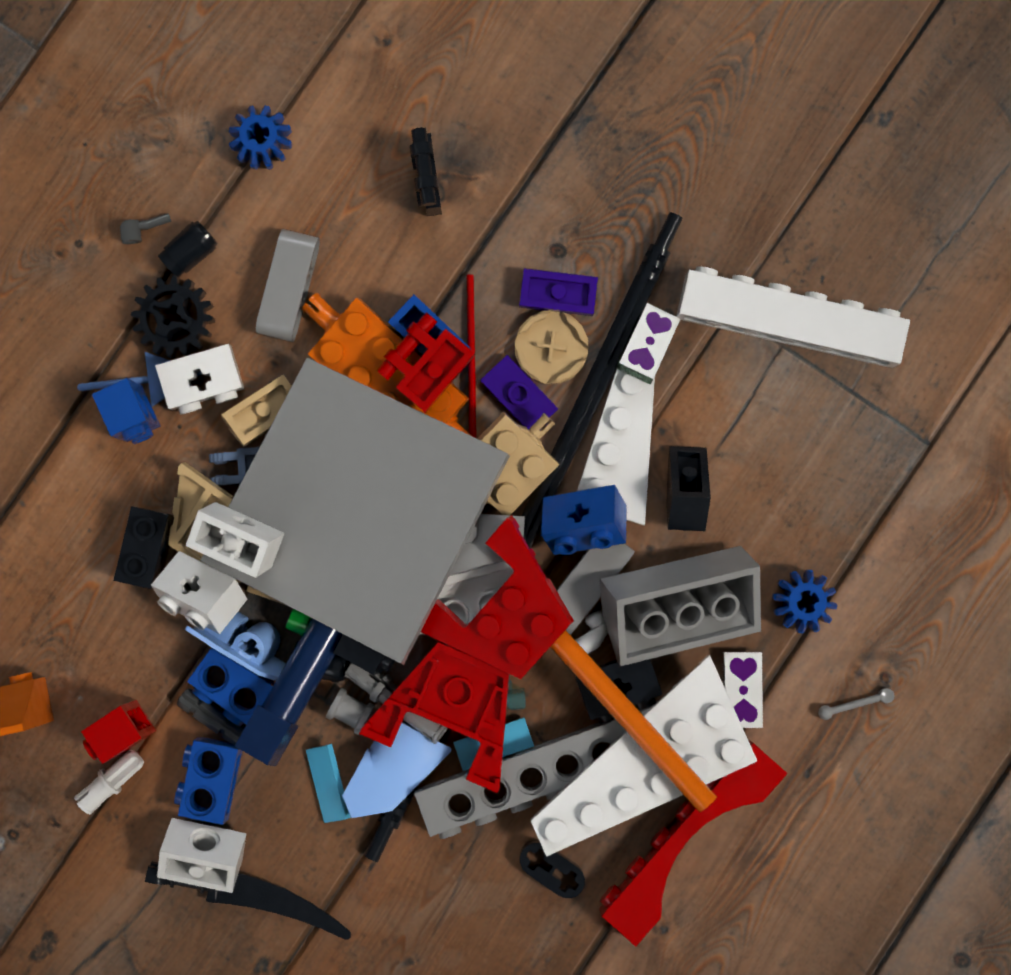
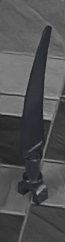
M152 861L148 866L145 882L170 885L171 888H174L175 885L200 890L201 894L207 891L206 902L232 904L277 913L313 925L345 940L351 937L350 930L313 903L283 887L260 878L239 872L233 893L157 878L158 862Z

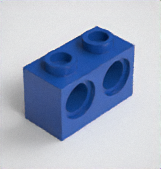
M128 378L92 394L111 437L125 442L131 440L133 444H138L153 437L152 430L161 427L143 386Z
M212 647L187 681L194 687L192 693L207 704H211L212 701L216 702L225 709L222 714L238 726H241L243 723L247 725L256 707L263 705L275 684L273 680L255 674ZM213 665L221 667L225 672V681L222 686H215L208 679V671ZM242 688H249L254 691L256 704L253 708H245L240 704L238 694Z
M205 737L194 739L192 745L187 744L182 761V767L187 768L185 783L179 782L174 804L180 805L178 816L221 825L229 820L242 750L229 742ZM205 751H213L219 756L220 766L218 770H209L204 766L202 758ZM197 789H205L212 795L211 807L205 808L197 804L195 800Z

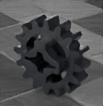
M172 276L168 285L161 277L157 278L158 288L156 289L145 285L144 290L148 294L145 299L141 297L135 298V301L141 306L140 311L131 312L132 317L140 320V323L133 327L134 332L137 334L145 333L140 342L144 346H149L154 342L152 352L160 355L165 348L167 357L171 359L175 358L177 350H180L184 356L190 355L189 347L191 345L201 350L203 346L199 338L201 336L211 338L212 336L205 328L206 324L215 323V318L206 314L207 311L214 307L213 303L201 301L205 297L206 292L202 288L192 292L194 282L190 279H187L183 286H181L180 279L177 276ZM172 294L170 299L158 302L161 297ZM191 300L197 309V321L191 317L189 311L192 305L190 303ZM160 312L177 313L187 323L184 324L180 321L170 322ZM150 314L155 316L157 322L156 334H154L150 325ZM186 332L190 333L184 339L174 341L177 335Z

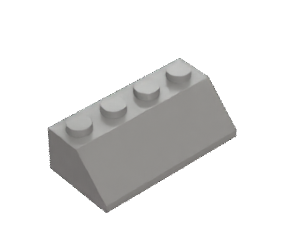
M741 546L600 579L602 614L617 663L620 666L761 632L760 565Z

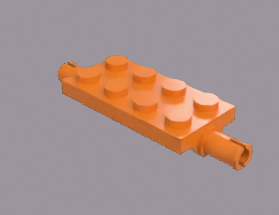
M319 293L313 294L308 299L312 304L305 303L301 310L325 330L323 337L308 353L317 363L470 435L457 423L458 417H456L469 398L453 383L450 384L427 413H425L396 388L405 377L400 370L397 369L389 380L376 371L386 360L383 356L390 348L394 350L404 338L364 301L356 297L341 314L333 309ZM414 349L406 361L414 366L422 355Z

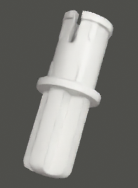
M129 750L107 770L101 769L98 771V777L74 796L80 809L90 815L107 798L113 794H119L122 789L121 786L142 768L144 764L142 757L136 751Z

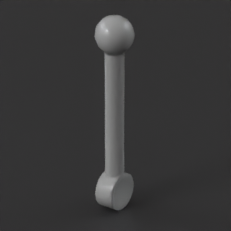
M882 688L878 694L834 707L823 705L819 708L818 715L823 720H829L833 714L879 701L890 703L894 700V692L891 689Z

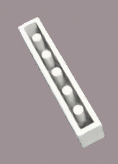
M698 266L695 271L689 269L685 275L676 315L680 320L889 368H894L901 364L910 320L901 318L899 311L887 308H879L878 312L863 309V303L853 300H842L841 304L827 301V295L818 292L807 291L805 296L791 293V287L783 284L769 283L768 287L754 284L755 280L753 278L743 275H733L732 279L717 276V270L708 267Z

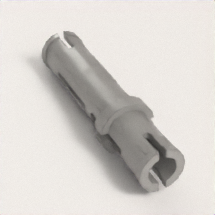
M351 663L344 677L350 679L370 694L369 699L374 703L380 702L383 704L398 687L393 683L394 679L389 675H372ZM406 712L403 719L430 739L433 744H436L448 729L412 712Z

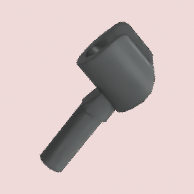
M169 213L148 220L129 219L123 221L120 226L122 243H141V231L171 222Z

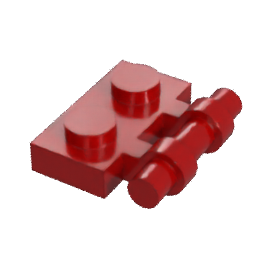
M427 312L417 323L413 321L406 329L408 334L394 350L390 348L383 356L386 360L376 370L387 380L390 379L397 369L400 370L405 377L396 388L425 413H427L476 355L446 328L436 340L432 338L428 333L436 325L437 321ZM421 343L428 350L412 366L406 359Z

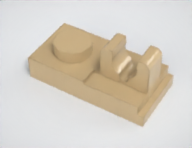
M284 374L221 414L229 430L242 446L248 445L270 429L292 387Z

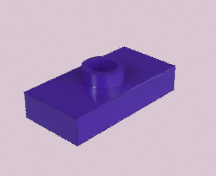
M524 268L519 308L593 316L598 277Z
M508 355L480 380L505 409L522 426L528 429L543 413L550 418L558 411L554 403Z

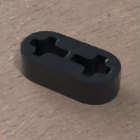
M532 840L522 847L520 851V864L529 876L563 898H573L582 892L585 886V877L582 869L575 862L559 851L547 857L544 852L543 859L551 865L549 869L538 863L531 867L529 866L530 858L527 853L529 851L536 853L539 849L543 850L539 840ZM555 869L566 875L570 871L575 872L574 880L577 885L575 887L567 885L565 889L561 888V879L553 872Z

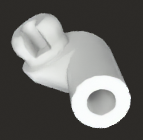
M597 610L586 617L585 622L590 627V630L575 640L587 654L598 649L608 634L601 610Z

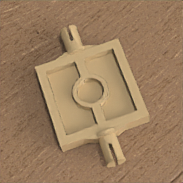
M503 411L477 438L508 453L510 456L486 502L495 507L502 515L510 516L559 466L557 460L544 449L540 441L552 426L555 425L553 420L545 413L528 429L517 424Z

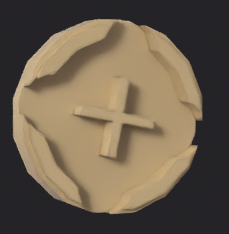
M548 310L530 316L519 328L515 340V358L520 369L531 380L544 385L562 384L573 379L583 368L588 355V337L583 326L573 316L564 312Z

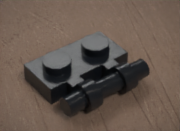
M423 127L411 130L413 144L409 147L413 170H417V178L414 179L418 207L426 206L427 216L442 215L431 133H427L426 128Z

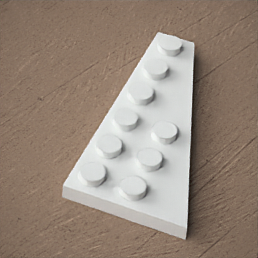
M707 655L700 661L699 665L643 714L705 784L757 762V758L710 655ZM625 731L595 761L593 760L580 775L555 795L530 820L547 857L683 794Z

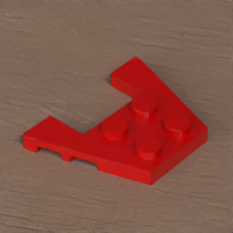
M510 515L485 544L513 568V574L469 624H465L442 601L437 599L421 633L522 679L574 620L550 578H546L534 557L536 555L534 550L530 549L518 529L520 526L516 519Z
M438 641L364 724L359 734L392 747L406 712H412L479 741L480 746L468 771L466 780L498 793L501 780L509 674Z

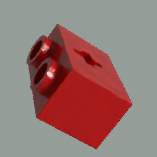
M134 700L120 705L82 730L81 733L85 737L83 745L87 753L94 760L99 759L104 764L120 756L157 730L138 701Z

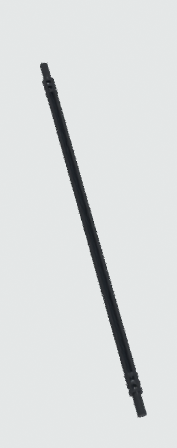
M669 212L655 244H650L553 448L551 456L557 460L559 466L533 491L522 514V516H525L524 539L530 549L542 526L543 497L557 494L670 256L668 249L683 219L678 214ZM417 787L393 811L380 813L377 819L380 824L365 853V857L375 862L379 861L393 830L399 828Z

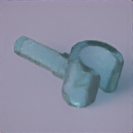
M509 676L507 708L510 710L525 709L524 688L512 689V681Z

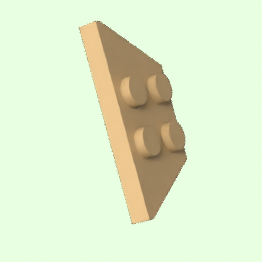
M184 462L179 465L177 475H180L177 497H174L172 513L174 515V522L170 527L168 545L177 552L181 551L200 561L203 554L185 546L198 510L214 502L229 507L234 496Z

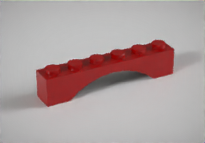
M750 740L748 741L757 758V762L706 784L717 798L702 812H699L687 799L675 813L678 819L669 830L663 827L650 842L653 848L644 858L639 855L630 863L625 870V874L628 876L619 887L613 884L601 897L600 902L603 904L599 908L601 916L635 947L661 919L662 898L667 877L676 857L688 840L705 824L721 814L744 805L763 802L788 774Z

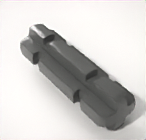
M186 689L177 701L178 707L187 713L190 711L194 713L192 717L216 734L222 733V738L232 745L236 744L245 728L243 725L238 726L228 720L222 714L223 711L212 703L207 704L192 693V689Z

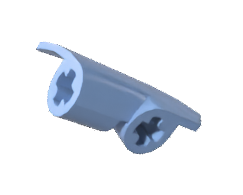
M239 611L221 634L208 628L199 630L196 627L186 626L185 630L259 676L276 681L286 664L274 656L280 644V634L277 629L267 622H259L248 629L246 627L248 617Z
M404 720L401 723L392 747L373 741L370 749L367 748L342 795L351 818L393 811L451 752V747L439 741L433 744L430 739Z

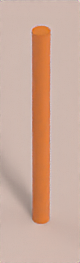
M565 630L550 648L699 812L705 810L717 796Z

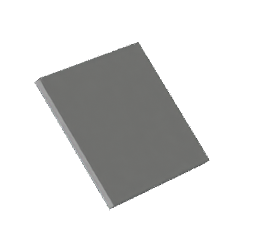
M306 358L228 507L285 533L272 568L255 578L204 554L200 561L404 665L510 456L500 449Z

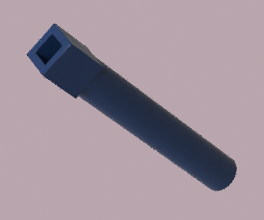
M313 618L311 619L263 705L256 707L235 747L266 765L277 766L299 727L296 724L335 656L333 652L343 635L342 633Z

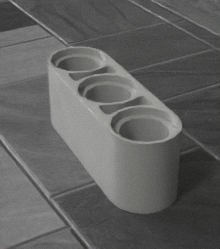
M287 229L281 230L257 317L256 333L294 342L303 313L301 309L306 302L316 264L320 238Z
M619 544L606 549L595 548L587 550L556 589L574 620L566 629L570 635L601 597L600 579L618 575L635 551L628 545Z

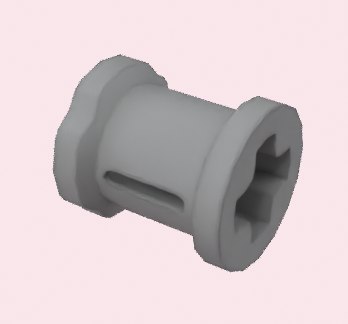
M341 688L330 706L326 718L329 720L333 718L338 719L354 728V733L359 735L361 728L367 722L375 705L372 703L366 705L347 695V690Z

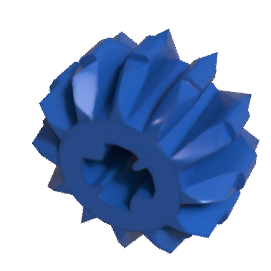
M265 105L260 115L257 114L254 106H249L248 112L250 117L245 118L241 114H236L235 118L241 126L229 127L230 135L235 137L229 143L232 151H239L236 158L240 163L247 162L250 159V167L253 170L258 169L261 161L264 162L268 170L272 169L273 163L271 159L273 157H276L281 162L286 159L280 149L292 148L291 140L285 138L292 133L290 125L282 124L284 121L282 113L278 112L271 116L269 106ZM259 132L265 134L264 139L266 141L262 144H258L256 141V134Z
M805 570L802 579L797 571H792L789 573L792 585L785 580H779L777 583L785 593L784 595L772 594L773 600L783 601V606L775 608L773 612L777 616L787 613L788 615L784 618L782 625L789 628L796 621L795 628L797 633L803 634L807 623L812 632H818L820 625L817 618L825 623L832 621V618L824 611L826 608L837 609V603L827 602L826 598L834 595L836 590L833 587L822 590L827 577L820 575L813 582V570ZM803 591V595L812 597V601L807 604L809 609L807 611L806 608L797 606V602L802 599L801 593Z

